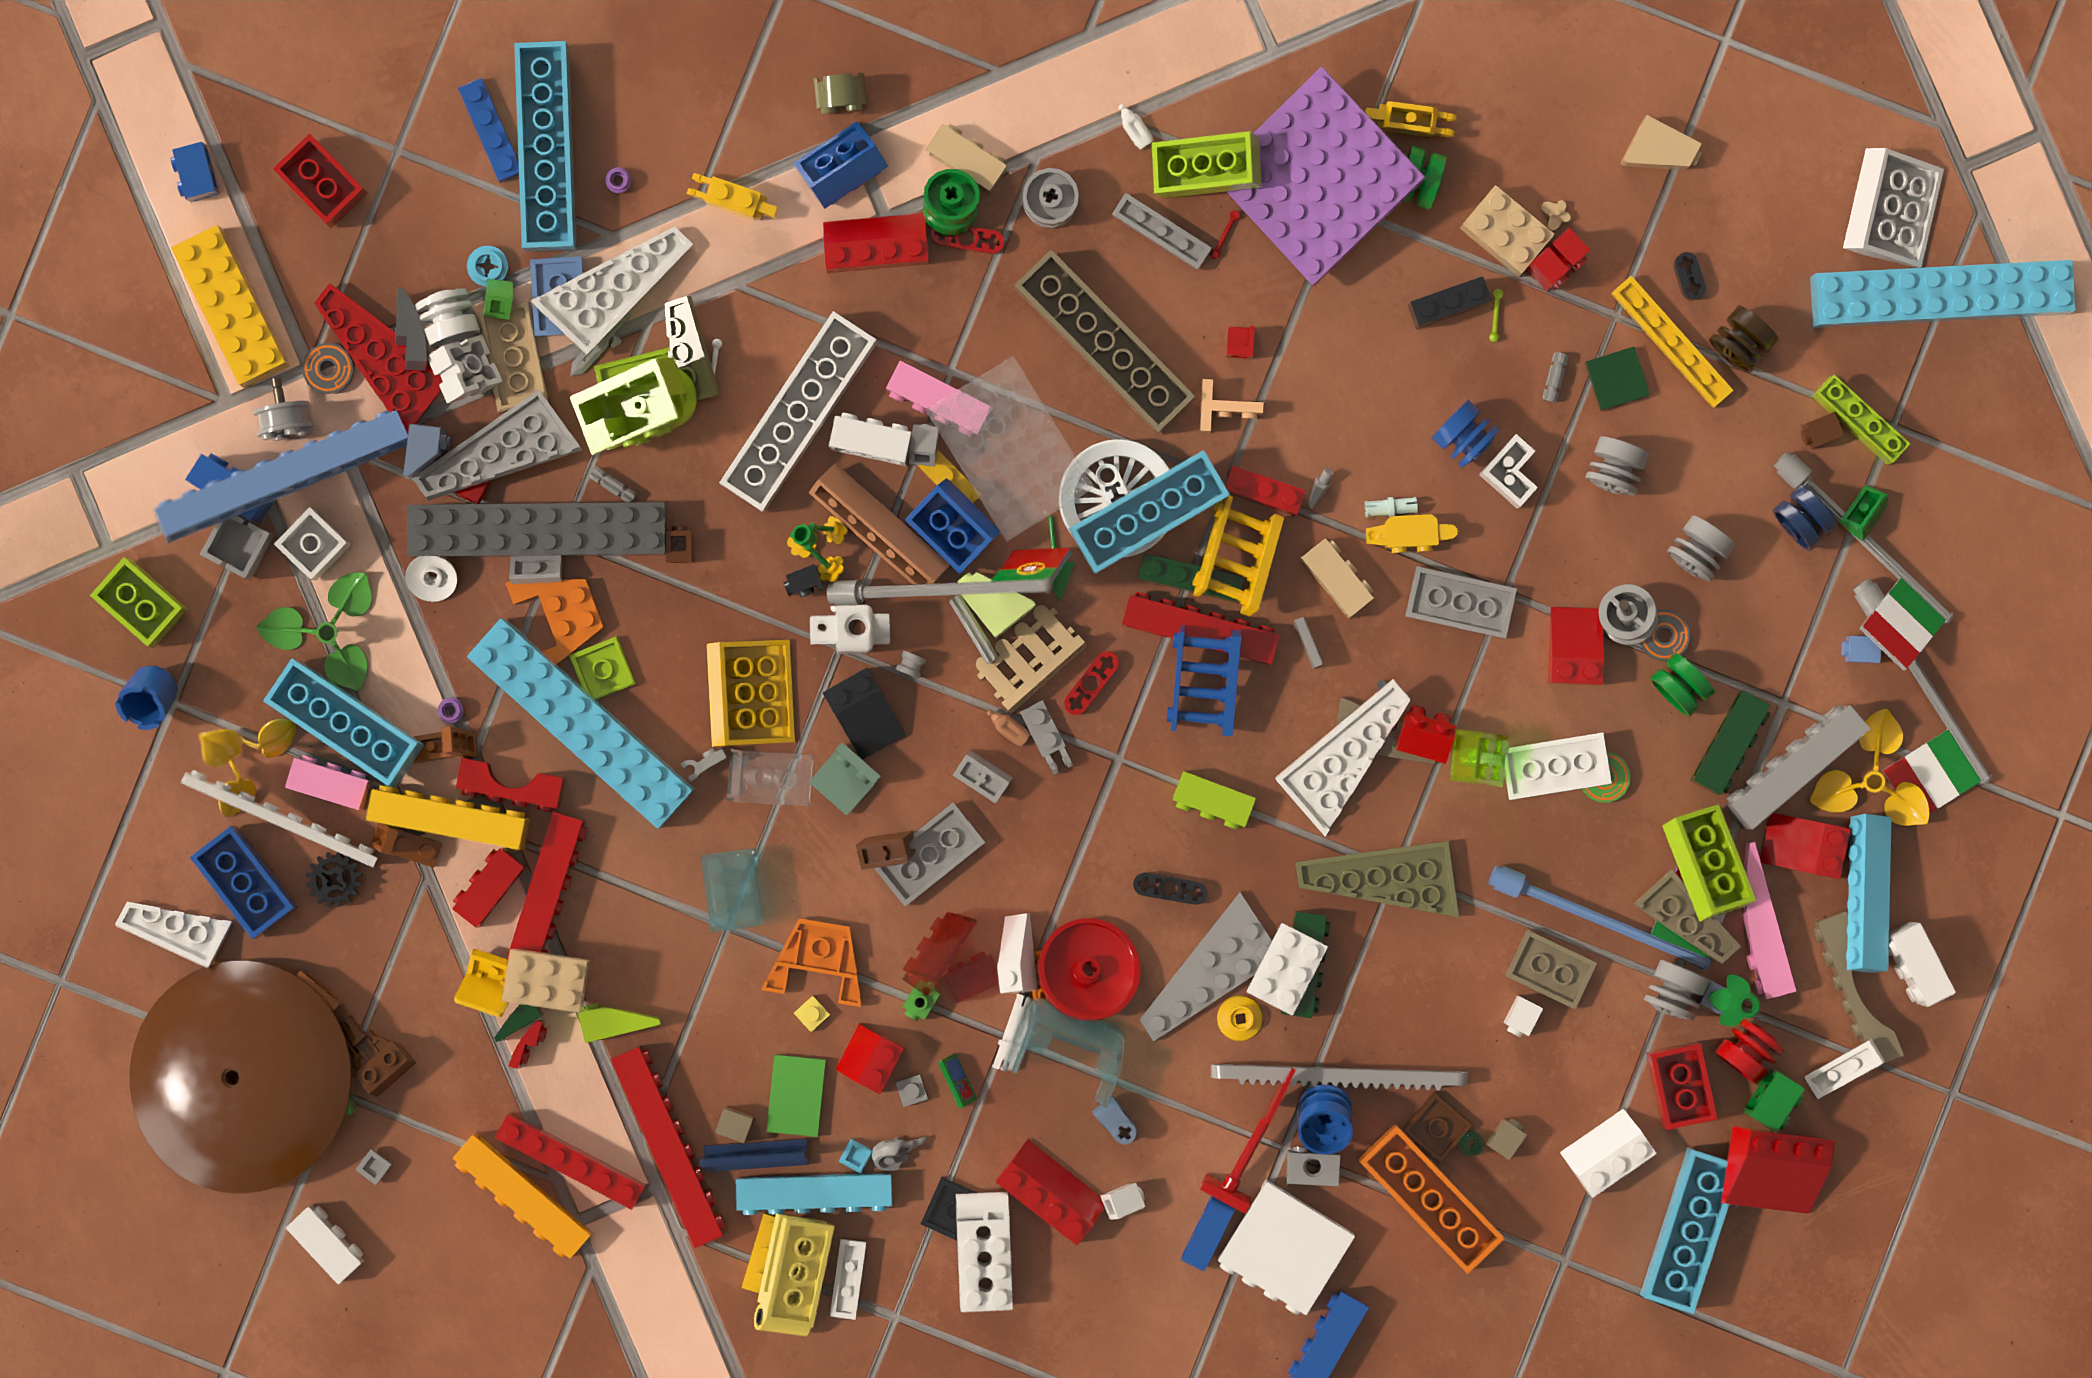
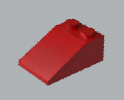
M1550 607L1548 684L1603 685V626L1599 619V609Z
M1771 813L1768 817L1760 862L1832 879H1840L1851 829Z

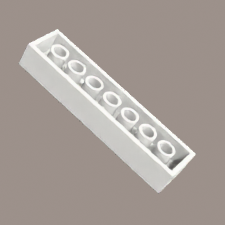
M833 311L719 483L765 513L876 346V339Z

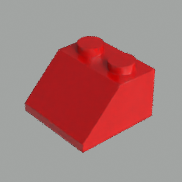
M858 1024L836 1070L856 1083L881 1094L904 1046Z

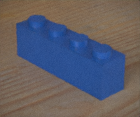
M1341 1289L1338 1294L1333 1293L1326 1304L1329 1307L1325 1316L1320 1315L1313 1327L1316 1332L1311 1339L1307 1337L1300 1349L1303 1352L1299 1361L1294 1360L1287 1372L1290 1374L1289 1378H1328L1369 1308L1367 1304Z

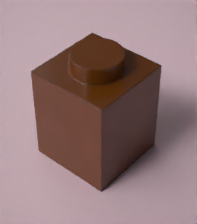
M1835 412L1802 425V439L1806 445H1810L1811 449L1844 436Z

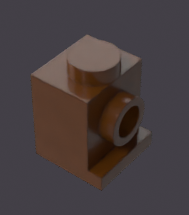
M672 526V531H665L666 562L694 563L693 532L687 531V526ZM679 540L685 542V547L681 550L676 548V542Z

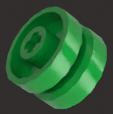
M1412 146L1408 159L1426 177L1415 189L1419 190L1416 204L1417 207L1430 211L1443 180V170L1447 156L1434 152L1425 167L1423 166L1426 157L1425 149ZM1415 190L1402 202L1408 204L1412 200Z
M945 169L931 176L924 187L923 215L926 223L934 231L944 235H957L971 228L978 217L980 190L976 181L968 173L959 169Z
M1674 653L1665 662L1670 673L1663 669H1658L1649 680L1673 707L1684 716L1690 718L1699 709L1695 698L1700 701H1707L1715 693V690L1696 667L1678 653Z

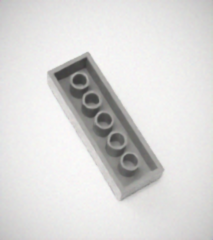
M1835 705L1824 714L1826 719L1823 722L1813 723L1804 731L1806 736L1803 739L1793 740L1785 747L1787 752L1783 756L1780 755L1778 757L1776 755L1766 763L1767 769L1764 772L1753 774L1746 781L1748 785L1744 789H1736L1726 798L1729 802L1724 807L1743 829H1754L1870 730L1851 705H1839L1838 707Z

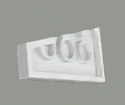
M127 902L115 925L209 969L233 923L227 920H216L206 916L185 914L184 912L163 910L158 907Z

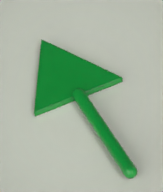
M1050 515L1048 516L1051 548H1057L1053 516ZM1066 562L1052 581V590L1059 601H1061L1075 562Z

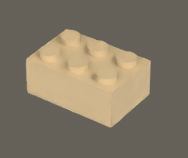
M1496 185L1460 227L1464 233L1517 277L1524 272L1554 236L1552 231Z
M516 948L510 949L502 1001L580 1013L583 1009L590 960Z

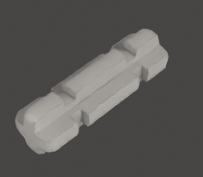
M1555 352L1553 354L1552 362L1554 364L1550 366L1546 386L1548 387L1544 389L1542 397L1545 401L1557 402L1559 392L1557 390L1561 388L1565 372L1563 366H1566L1568 361V355L1565 353Z
M595 467L591 472L590 479L596 483H601L602 487L617 497L621 496V499L626 503H632L636 498L637 493L629 487L625 488L626 485L611 475H606L605 471L599 467Z

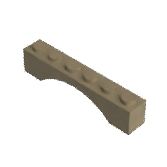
M1839 911L1814 921L1816 927L1813 929L1814 936L1818 943L1822 942L1825 950L1822 953L1823 959L1827 967H1832L1835 975L1832 976V981L1836 990H1841L1844 998L1841 1004L1846 1015H1851L1854 1023L1851 1024V1029L1855 1038H1860L1862 1044L1872 1039L1884 1058V1063L1904 1056L1895 1031L1884 1026L1871 1015L1856 991L1852 970H1847V911Z

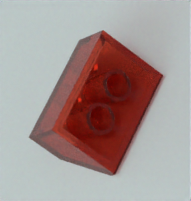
M947 912L943 919L938 916L930 928L933 931L931 937L928 939L924 936L916 948L920 952L917 958L910 957L902 969L907 972L902 980L928 997L978 921L974 918Z

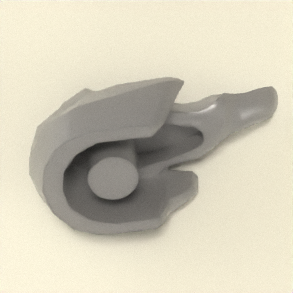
M897 1136L892 1140L879 1142L873 1148V1162L880 1170H899L901 1165L909 1159V1154L904 1153H909L914 1148L924 1144L927 1137L904 1141Z

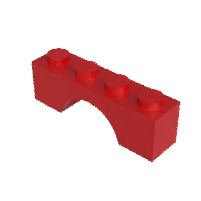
M461 758L456 788L462 789V795L477 797V793L487 794V800L502 802V798L512 799V805L527 807L528 803L538 805L537 810L552 812L553 808H560L565 778L537 773L530 783L521 788L513 789L497 781L493 775L490 763Z

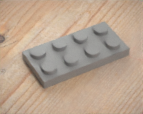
M1416 566L1405 617L1506 639L1517 589Z
M953 802L913 834L914 838L910 841V849H916V853L910 858L909 863L874 869L902 904L907 906L982 846L985 841Z

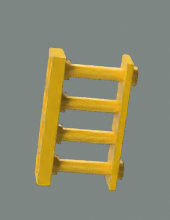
M1227 496L1221 502H1217L1214 508L1213 516H1215V521L1201 570L1197 572L1193 581V586H1196L1193 595L1199 597L1208 588L1239 600L1240 604H1242L1240 613L1250 617L1259 610L1284 517L1274 514L1268 520L1261 521L1230 509L1233 497ZM1227 519L1258 530L1259 534L1262 535L1260 543L1256 545L1223 532ZM1220 542L1253 554L1255 558L1254 565L1249 568L1218 556L1217 552ZM1216 565L1246 577V580L1249 581L1247 589L1242 591L1211 579L1213 566Z

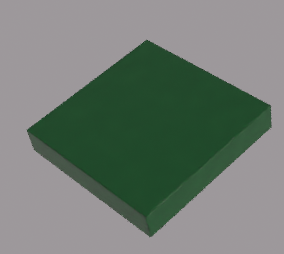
M1634 346L1585 362L1600 411L1650 395Z

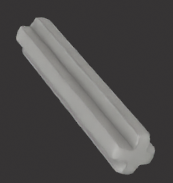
M955 596L950 600L952 608L987 664L993 663L998 659L997 653L962 596Z

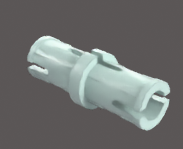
M1387 497V500L1365 501L1366 518L1389 515L1390 518L1395 516V514L1417 513L1416 497L1403 499Z

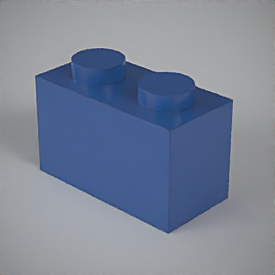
M201 141L172 149L174 157H171L170 160L174 172L179 174L180 181L177 182V187L181 197L184 196L187 201L194 202L220 195L209 151L205 143Z

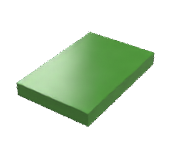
M774 1055L766 1132L818 1137L826 1065L825 1059Z

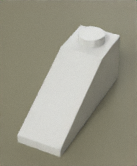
M1030 913L1005 917L998 961L1000 993H1021L1038 990Z

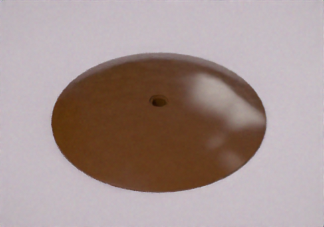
M228 961L211 965L209 969L203 967L177 981L165 991L148 1012L137 1034L131 1055V1101L136 1119L147 1142L163 1162L177 1174L192 1183L218 1192L253 1193L265 1191L285 1184L304 1173L315 1164L333 1142L342 1125L350 1099V1055L344 1033L333 1011L325 1000L302 979L279 967L262 962ZM234 1071L238 1072L239 1074V1081L237 1084L234 1083V1081L232 1080V1075Z

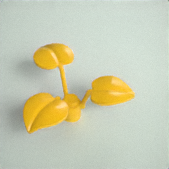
M1888 709L1879 710L1865 721L1870 730L1859 738L1860 745L1864 750L1875 751L1873 770L1865 774L1864 782L1852 785L1851 778L1847 773L1840 770L1828 771L1818 780L1810 802L1825 811L1845 812L1854 807L1858 801V796L1853 789L1866 787L1871 792L1883 790L1892 795L1886 799L1884 804L1887 817H1891L1892 822L1904 826L1927 824L1929 820V806L1922 790L1915 784L1902 782L1897 786L1896 791H1893L1885 786V778L1878 771L1880 752L1884 754L1895 752L1901 746L1903 740L1902 729Z
M283 718L266 723L258 734V744L245 740L234 730L222 729L200 734L204 761L213 768L224 766L229 762L236 775V781L225 783L231 786L230 791L238 795L243 791L255 797L256 786L254 782L249 779L242 780V776L232 757H236L241 753L242 744L255 749L262 748V754L267 758L282 754L288 749L295 737L296 723L290 719ZM218 799L220 811L225 817L233 816L242 811Z

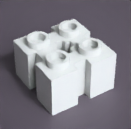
M482 335L468 338L461 343L457 341L443 345L427 356L434 375L439 374L443 380V383L439 386L447 404L464 399L468 395L472 397L485 393L502 382L495 363L489 364L486 356L490 352Z

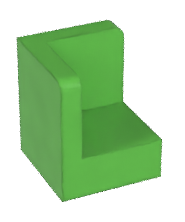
M487 279L484 295V317L509 320L513 301V283L510 281Z

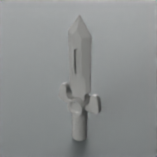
M629 312L588 355L582 351L572 362L570 376L585 373L609 346L608 341L612 337L614 340L610 345L611 348L621 344L622 340L616 334L632 316Z

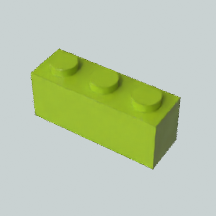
M1183 771L1172 800L1177 802L1175 806L1177 808L1190 812L1192 807L1201 811L1199 816L1214 821L1215 817L1224 819L1225 826L1238 830L1239 826H1246L1256 798Z

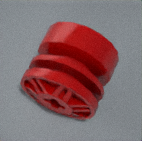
M1743 1019L1739 1025L1745 1030L1744 1034L1735 1028L1731 1030L1738 1039V1042L1735 1044L1724 1039L1716 1049L1715 1054L1746 1079L1758 1086L1768 1074V1071L1761 1062L1766 1060L1769 1063L1775 1064L1777 1061L1769 1052L1773 1051L1777 1055L1782 1056L1785 1050L1762 1027Z

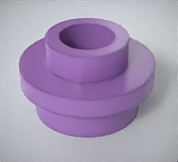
M613 168L606 175V185L614 193H623L631 185V176L623 168ZM618 176L623 178L621 185L614 184V179Z
M446 698L438 706V715L446 723H456L464 714V707L456 698ZM452 705L455 707L456 712L450 716L447 713V708Z

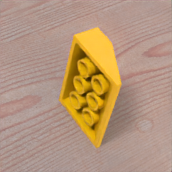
M790 640L717 642L707 644L712 746L795 742Z

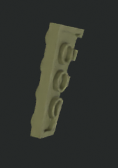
M685 296L665 303L666 332L670 343L668 358L674 357L678 369L686 373L692 380L697 393V402L720 395L692 297Z

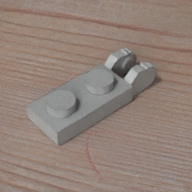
M1043 700L1020 711L1042 757H1045L1053 775L1059 772L1050 754L1057 750L1060 751L1064 764L1068 768L1073 766L1064 748L1066 745Z

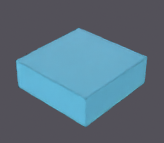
M850 1139L839 1162L861 1174L873 1150Z

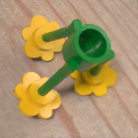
M830 516L828 523H825L824 526L810 523L809 526L803 524L796 526L787 540L788 546L792 548L791 553L794 556L800 555L802 558H808L812 554L822 563L818 568L821 580L835 582L839 574L844 571L842 566L844 560L840 556L825 559L815 550L817 542L816 531H823L827 535L828 542L841 544L845 539L844 535L848 533V527L835 516Z

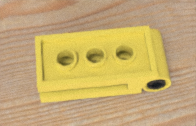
M776 1213L758 1302L761 1304L758 1305L754 1316V1325L757 1330L807 1336L815 1321L834 1230L833 1225L827 1224L826 1221L821 1219Z

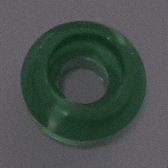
M1467 1131L1459 1139V1149L1466 1156H1476L1484 1148V1139L1476 1131ZM1473 1139V1145L1468 1147V1142Z

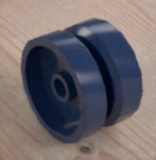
M1802 485L1790 494L1791 503L1782 501L1772 509L1775 518L1783 529L1807 551H1811L1820 543L1819 534L1828 536L1838 528L1836 520L1825 505Z

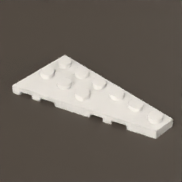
M674 226L639 246L531 300V303L588 355L693 246V243Z

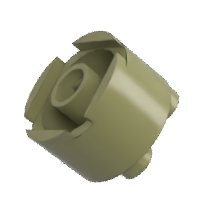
M852 73L822 76L823 82H820L817 77L813 78L816 109H821V114L838 113V108L846 107L848 112L864 110L863 105L867 104L864 73H858V78H855V75H852Z

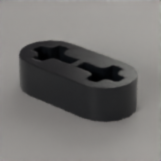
M1689 252L1681 253L1674 260V271L1683 297L1687 300L1695 301L1704 295L1706 290L1705 282L1696 256ZM1682 258L1692 262V265L1689 267L1690 275H1687L1685 268H1680L1679 266L1683 262ZM1689 278H1692L1694 286L1699 285L1700 287L1696 291L1697 295L1687 291V288L1690 286Z

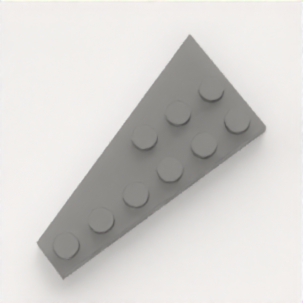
M538 389L419 472L412 479L426 499L431 500L582 451V449Z
M1240 892L1139 1019L1153 1041L1256 974L1272 940Z

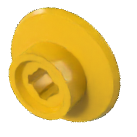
M1236 995L1222 1003L1218 1010L1217 1022L1221 1032L1229 1039L1246 1041L1253 1038L1260 1031L1263 1024V1013L1261 1007L1254 999L1245 995ZM1244 1013L1246 1022L1237 1024L1235 1015Z

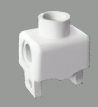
M869 605L831 606V611L835 612V616H810V643L836 644V654L869 653L875 644H890L889 613L873 614L872 608ZM855 619L861 620L866 627L865 633L859 636L850 633L848 629L849 622ZM824 624L827 630L819 631L817 626Z

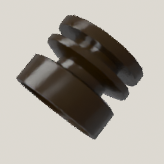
M1738 305L1726 319L1732 330L1720 326L1717 329L1719 335L1713 334L1709 341L1725 361L1750 374L1755 369L1753 363L1758 364L1762 360L1756 349L1768 353L1778 342L1779 338L1774 330L1760 317L1745 307Z

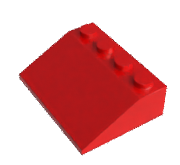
M1733 1126L1721 1203L1809 1214L1832 1167L1836 1141L1816 1136Z

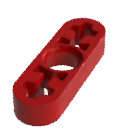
M971 227L967 231L975 235V241L971 245H964L960 241L962 233L956 235L957 243L955 244L951 243L953 237L946 236L943 241L939 240V236L935 234L936 231L931 229V238L939 246L996 255L1004 248V238L1001 233L995 230ZM978 233H983L982 239L990 240L991 236H996V241L1000 242V245H995L994 249H989V244L981 242L982 248H978Z
M1109 651L1100 653L1073 687L1064 701V707L1071 715L1082 714L1114 674L1119 665L1118 658L1114 653ZM1110 656L1113 658L1111 663L1114 667L1112 669L1107 667L1102 674L1107 675V677L1103 680L1098 673L1091 670L1094 666L1099 670L1103 664L1100 659L1102 657L1107 659ZM1088 676H1095L1099 681V686L1094 691H1089L1084 687V680ZM1080 687L1084 693L1091 695V698L1087 700L1084 696L1080 702L1083 706L1082 709L1076 708L1073 711L1070 709L1071 703L1069 699L1071 697L1076 699L1080 695L1079 692H1076V689Z

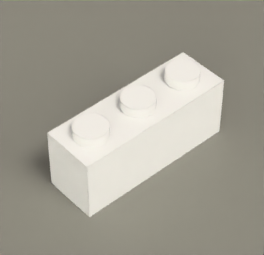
M312 1204L295 1218L286 1229L337 1284H340L365 1261L361 1257L363 1252L354 1243L350 1245L346 1241L344 1231L335 1224L333 1226L327 1220L328 1215L320 1206L315 1207Z

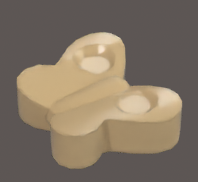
M1562 200L1558 201L1557 204L1544 202L1541 205V211L1549 216L1547 228L1550 231H1555L1561 223H1567L1571 218L1570 214L1565 212L1566 203Z

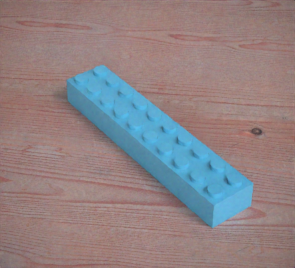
M2073 260L1816 273L1810 277L1813 328L2068 315L2076 311Z
M500 618L467 655L468 659L657 829L662 828L696 790L604 706L590 696L564 670L551 661L506 618Z

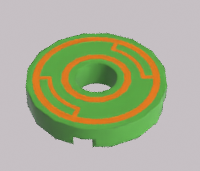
M1607 752L1612 784L1581 789L1588 798L1596 802L1609 803L1618 800L1625 794L1630 785L1628 765L1621 757L1614 753Z

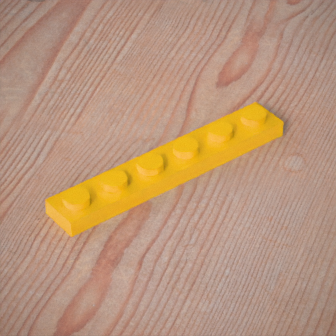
M1632 276L1611 293L1712 408L1733 391Z

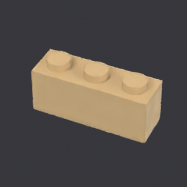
M942 124L926 147V153L950 169H959L968 173L976 181L979 188L991 194L1007 170V165L1004 164L1005 159L995 152H992L990 155L982 150L984 146L973 138L967 140L962 137V131L954 125L949 124L947 127Z
M1325 538L1301 557L1300 560L1346 617L1350 618L1374 598L1371 595L1374 591L1365 580L1361 582L1357 578L1355 573L1358 571L1349 560L1344 562L1339 556L1341 550L1333 540L1328 542Z

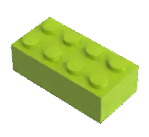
M1250 131L1152 143L1154 194L1162 198L1262 188L1259 136Z
M1719 804L1676 817L1662 825L1699 922L1744 908L1756 901Z

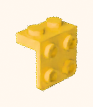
M474 948L470 956L466 975L455 994L454 1001L489 1015L502 1017L510 1003L502 1001L508 960Z

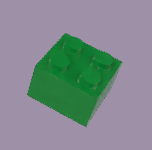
M1769 1069L1768 1074L1758 1085L1742 1112L1774 1132H1777L1779 1129L1783 1130L1790 1120L1788 1114L1793 1107L1797 1108L1803 1100L1804 1095L1802 1092L1804 1088L1783 1074Z

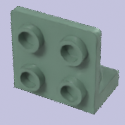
M841 743L835 749L833 755L810 779L809 783L845 815H848L881 776L845 744Z

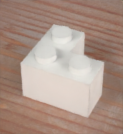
M1515 434L1479 474L1517 509L1538 488L1519 471L1535 450Z

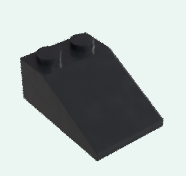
M868 667L822 692L862 760L906 735Z

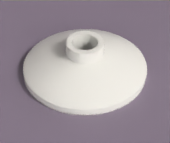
M419 556L409 564L405 579L409 590L416 597L425 601L436 602L446 599L453 593L457 584V573L453 565L441 556ZM428 572H434L437 576H430Z

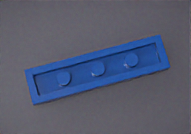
M479 78L459 87L458 90L498 181L503 182L519 175L518 159L483 79Z

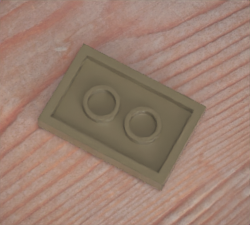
M1526 929L1505 976L1568 1007L1576 1009L1597 963Z

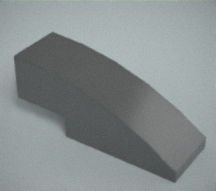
M398 288L395 345H406L405 370L426 371L427 348L419 315L404 288Z

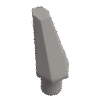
M1325 468L1321 476L1316 477L1308 501L1309 507H1315L1331 486L1330 479L1334 473L1331 469Z

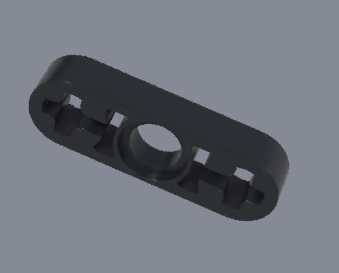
M1140 873L1133 881L1134 890L1142 896L1192 905L1203 903L1207 897L1205 886L1196 881L1151 873ZM1143 877H1148V882L1156 884V878L1161 879L1158 886L1159 895L1153 894L1155 888H1147L1146 892L1141 891V887L1137 885V882L1142 881ZM1168 881H1173L1177 885V893L1173 896H1166L1163 893V885ZM1181 883H1187L1185 889L1193 890L1194 886H1199V891L1203 892L1202 897L1199 896L1196 901H1193L1191 895L1184 894V899H1179L1182 891Z

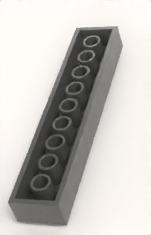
M665 502L407 505V556L410 558H417L419 556H441L443 558L666 556L667 504Z

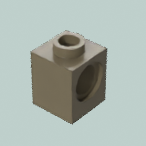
M1511 1118L1509 1122L1502 1119L1485 1144L1510 1160L1527 1135L1522 1132L1524 1126Z

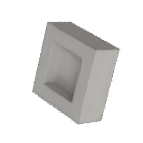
M920 1074L896 1082L903 1107L928 1099Z
M372 1148L355 1170L377 1185L393 1163Z

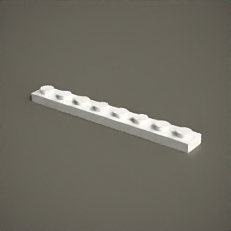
M193 770L192 773L185 772L182 784L371 867H374L377 855L373 854L374 849L366 845L360 844L359 847H356L349 843L351 839L338 833L334 837L325 833L327 829L316 823H312L311 826L302 823L303 818L289 812L286 816L279 813V807L271 803L265 802L264 805L254 802L255 797L241 791L238 795L231 792V786L223 782L217 781L216 784L206 781L207 776Z

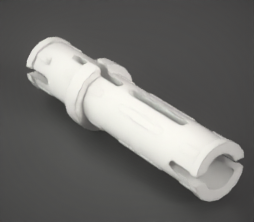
M1020 994L1016 995L1002 1040L999 1039L998 1044L1000 1047L992 1067L1008 1072L1014 1050L1017 1051L1018 1049L1016 1044L1030 1003L1033 1000L1026 996L1024 998Z

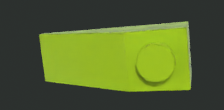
M598 1002L583 1006L584 1011L578 1013L585 1043L662 1024L661 1018L609 1006L599 1007Z

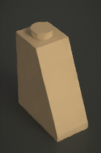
M1647 115L1643 119L1620 164L1624 167L1687 170L1691 164L1694 166L1697 164L1702 154L1699 151L1702 143Z

